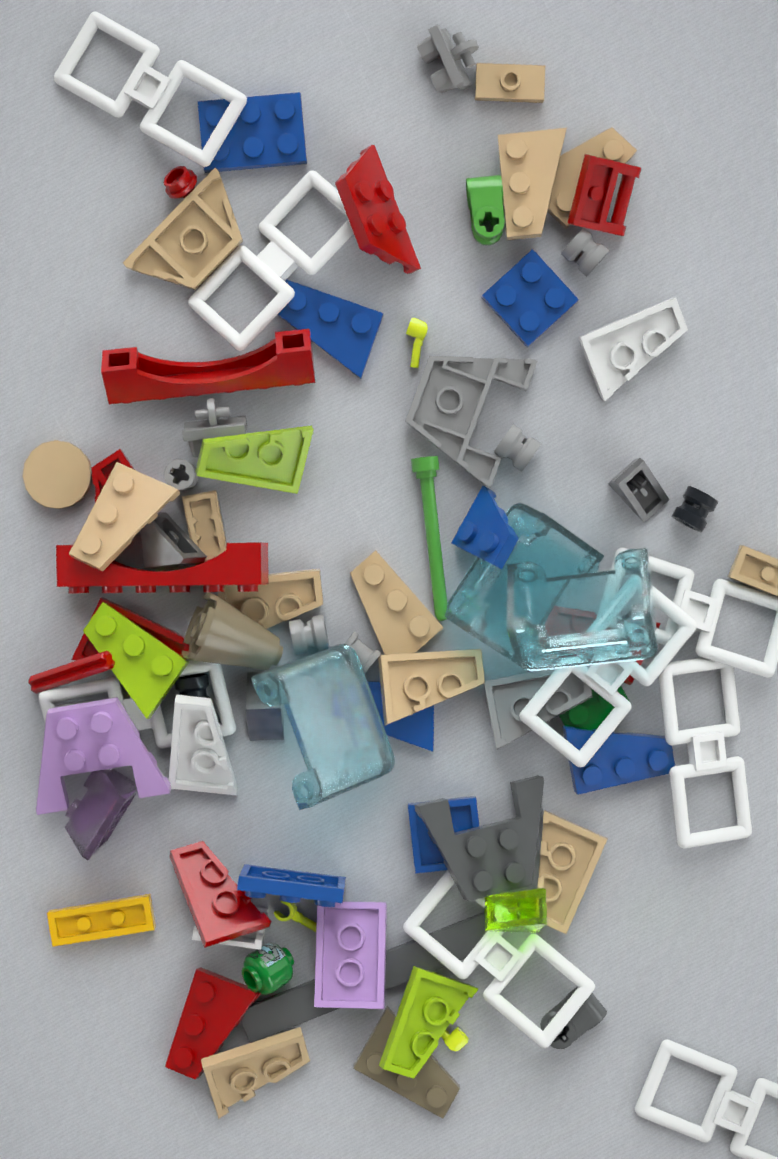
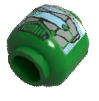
M272 942L264 944L261 950L256 949L245 957L244 967L241 970L243 980L251 991L259 992L263 995L271 994L291 981L294 958L285 947L281 948Z

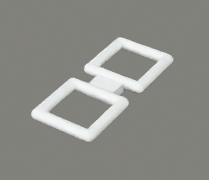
M92 12L54 74L55 83L117 118L124 115L132 100L149 109L140 123V130L144 134L202 167L209 166L246 105L247 97L184 60L176 62L168 77L152 68L160 54V49L156 44L98 12ZM98 29L143 53L115 101L70 76ZM184 77L230 102L203 150L157 125Z
M309 171L260 222L259 231L271 242L258 256L252 253L246 246H238L188 299V305L238 351H243L294 298V289L285 280L298 267L302 268L309 275H315L354 234L348 219L323 247L310 258L276 228L281 220L313 187L347 216L338 190L316 171ZM243 262L278 294L239 334L205 301Z
M624 547L617 549L597 618L619 592L626 565L629 563L679 579L673 603L697 622V629L695 631L700 632L695 651L698 656L766 678H771L775 674L778 663V597L724 579L715 580L710 597L690 591L694 580L693 570ZM725 595L777 611L763 662L711 646ZM617 616L609 625L610 628L666 645L680 628L669 617L665 631Z
M638 574L631 576L586 631V639L601 651L589 667L573 655L566 656L520 712V720L574 765L584 767L631 710V703L617 692V689L629 675L643 686H650L697 629V622ZM637 591L680 626L646 669L603 635L604 631ZM571 672L614 706V709L580 750L537 716L538 712Z
M706 658L669 662L658 676L665 739L672 746L687 743L689 764L674 766L669 772L677 844L680 848L686 849L748 838L752 834L745 764L744 760L739 756L726 758L724 740L725 737L738 735L741 730L734 667ZM720 669L726 723L679 730L673 676ZM731 771L737 826L690 834L684 779Z
M189 661V664L179 677L209 671L221 721L219 726L222 736L234 734L236 724L221 664ZM115 677L51 689L39 694V702L46 723V714L50 708H55L54 703L108 692L109 699L118 697L138 731L152 728L157 747L161 749L171 747L172 733H167L161 705L158 706L150 719H146L130 695L123 696L120 682Z
M447 870L405 921L403 930L460 979L468 978L478 964L483 966L495 977L483 992V998L541 1048L549 1047L594 991V982L537 934H530L518 950L505 940L502 935L512 924L514 916L492 896L476 899L475 901L497 918V920L464 961L461 962L420 927L422 922L455 883ZM534 951L578 987L544 1030H541L500 995Z
M663 1040L634 1109L636 1115L704 1143L711 1140L716 1125H720L735 1132L729 1147L733 1155L743 1159H778V1157L746 1145L766 1094L778 1099V1084L765 1078H759L755 1082L750 1097L744 1096L731 1090L737 1076V1069L734 1066L671 1040ZM671 1056L721 1076L701 1126L651 1106Z

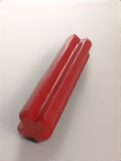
M104 651L30 676L28 683L31 685V691L37 694L105 672L114 667L115 661L112 659L111 652Z

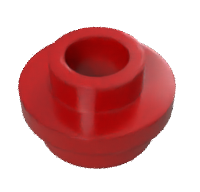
M178 166L172 169L164 178L163 183L166 186V193L173 199L187 197L195 188L197 175L185 166Z

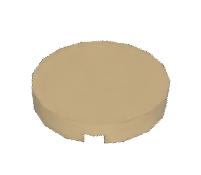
M58 440L42 443L31 451L24 463L22 476L25 489L33 500L44 507L55 509L72 507L80 502L91 488V462L86 454L72 443Z

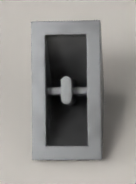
M641 458L633 460L608 483L643 522H646L670 500L645 461Z
M166 512L157 513L158 517L150 525L147 523L140 530L144 568L204 562L207 557Z
M282 671L247 672L246 716L250 741L284 740Z

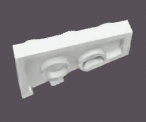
M676 297L578 337L602 401H606L614 394L613 392L626 381L633 378L641 368L654 357L661 354L688 330Z
M176 695L169 769L171 789L237 795V783L212 699Z

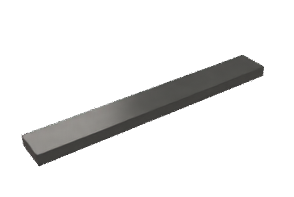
M484 911L431 932L429 935L456 958L463 960L494 924L496 918L488 911ZM411 940L386 950L385 990L407 982L413 966L431 972L445 966L415 940ZM315 979L251 1004L244 1014L241 1023L249 1043H252L340 1008L314 1007Z

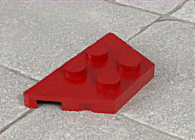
M371 145L359 153L361 155L359 159L349 165L346 173L340 176L335 185L359 249L370 255L378 256L380 260L389 265L398 262L403 265L405 273L412 274L421 269L406 229V221L400 213L394 198V189L387 179L375 145Z

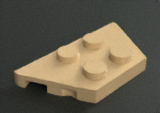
M214 168L123 262L126 268L196 290L243 242L219 171Z

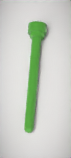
M438 456L412 458V473L416 472V479H420L435 617L439 621H444L448 618L449 613L434 477H437L436 470H439Z

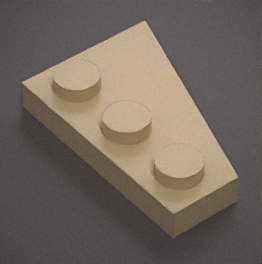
M611 127L562 154L547 212L565 229L569 227L568 219L585 154L626 164L637 150Z
M567 128L498 135L507 240L542 236Z
M116 462L69 555L100 571H104L133 542L132 538L147 523L150 525L158 517L157 513L169 501L173 502L181 494L180 491Z
M376 550L350 572L384 655L415 653L444 628Z
M320 569L268 574L269 584L258 585V592H237V585H224V592H218V597L266 629L323 605Z
M481 649L390 654L378 657L384 726L485 683Z
M544 810L534 920L567 934L608 838Z
M301 1027L201 1059L218 1119L229 1113L228 1107L242 1099L246 1102L256 1096L255 1090L268 1082L277 1083L310 1062Z

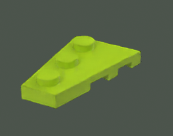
M311 425L203 439L196 467V475L298 494L314 429Z
M102 602L83 630L99 653L104 651L111 652L112 659L115 661V665L111 669L146 719H150L189 664V661L104 602Z

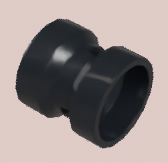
M688 486L683 494L684 501L682 505L676 507L671 517L695 531L702 532L707 524L706 517L708 513L715 510L718 501L705 492Z
M193 674L179 677L174 684L175 690L180 695L211 698L207 695L206 691L209 685L208 674Z

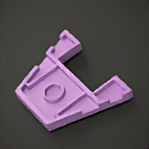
M118 697L50 708L48 710L36 806L37 815L68 810L70 803L63 776L131 765L139 798L170 793V782L157 767L156 759L146 749L139 737L140 733Z

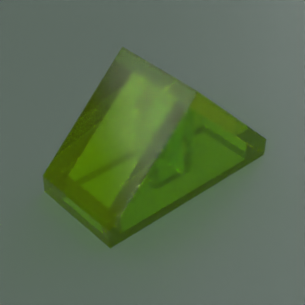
M544 888L493 894L485 897V931L539 932L547 925L546 889Z

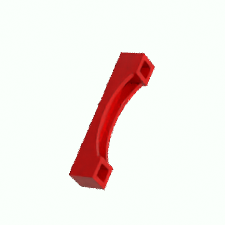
M310 329L275 332V339L256 350L236 357L208 362H178L158 359L139 353L137 347L102 350L101 374L109 405L315 383Z
M264 542L226 543V550L218 556L199 565L174 571L143 570L127 566L115 560L104 571H100L72 558L69 552L73 545H56L57 587H68L69 594L89 593V586H102V593H123V586H135L136 593H157L156 586H169V593L190 592V585H203V592H224V585H237V592H258V585L269 584L268 543Z

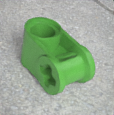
M501 175L466 178L467 203L470 210L473 236L482 245H493L500 240L505 222ZM484 221H490L491 226H494L492 232H487L486 227L483 226Z

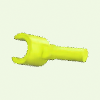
M417 318L411 319L406 331L407 335L415 338L410 367L413 368L419 367L421 346L428 331L426 322Z
M280 901L290 908V914L285 916L279 911H274V916L279 921L292 919L316 932L317 923L298 912L295 903Z
M456 1027L451 1033L445 1030L441 1036L447 1047L455 1052L461 1050L469 1041L467 1035L459 1027Z

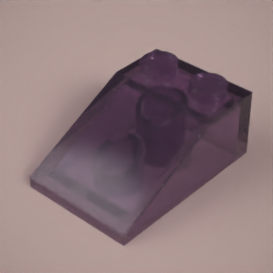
M113 768L92 771L83 785L88 789L82 800L76 798L65 816L70 818L65 829L80 855L88 861L106 844L138 793L136 783Z

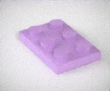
M386 902L335 903V907L317 906L314 1007L385 1009Z

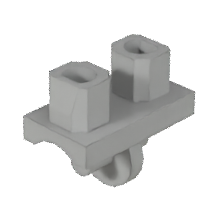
M439 25L428 29L431 36L418 44L417 48L425 63L429 64L440 57L445 67L431 75L436 90L444 93L455 88L465 90L471 87L472 84L460 59L463 60L466 68L476 64L472 53L479 48L475 39L465 41L462 32H458L452 36L456 44L455 47L447 29H440Z
M215 398L207 399L208 409L195 410L196 420L201 421L184 423V430H182L183 440L189 442L192 455L198 457L203 439L246 434V416L231 417L229 406L217 408Z

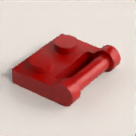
M585 154L568 224L624 236L627 227L624 226V221L635 179L640 177L642 168ZM620 173L622 178L610 222H607L618 174Z

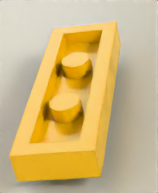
M151 894L53 909L47 912L52 947L152 931L156 928Z

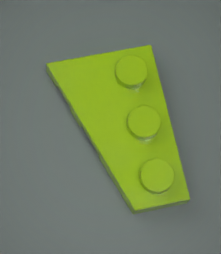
M413 966L379 1066L384 1070L414 1079L439 1045V1038L450 1023L454 1024L460 1016L458 1012L468 998L472 999L478 988Z

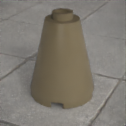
M210 592L204 594L202 599L208 601L204 608L196 607L185 634L183 643L189 644V652L182 650L184 658L193 661L268 670L272 665L276 666L279 663L283 654V646H280L279 637L217 595Z

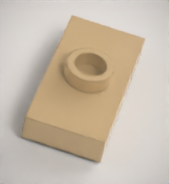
M476 64L475 101L544 102L545 65Z
M213 490L183 496L182 502L189 537L207 556L204 561L206 562L226 550L227 542L217 491Z

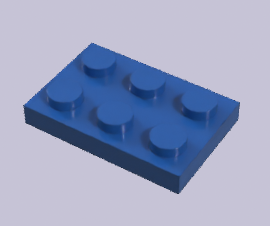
M301 93L247 97L246 105L209 166L203 167L204 172L210 173L214 168L219 172L307 164ZM225 99L197 101L202 150L230 104Z
M244 864L239 874L237 890L245 891V896L251 898H265L266 894L280 895L279 900L284 902L299 903L301 898L315 900L314 904L317 906L335 907V903H343L346 877Z

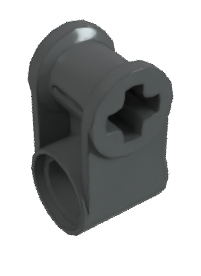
M578 987L574 988L559 1004L543 1016L540 1023L541 1030L547 1027ZM591 993L563 1028L562 1034L558 1035L550 1046L556 1049H565L604 1019L607 1010L593 993Z

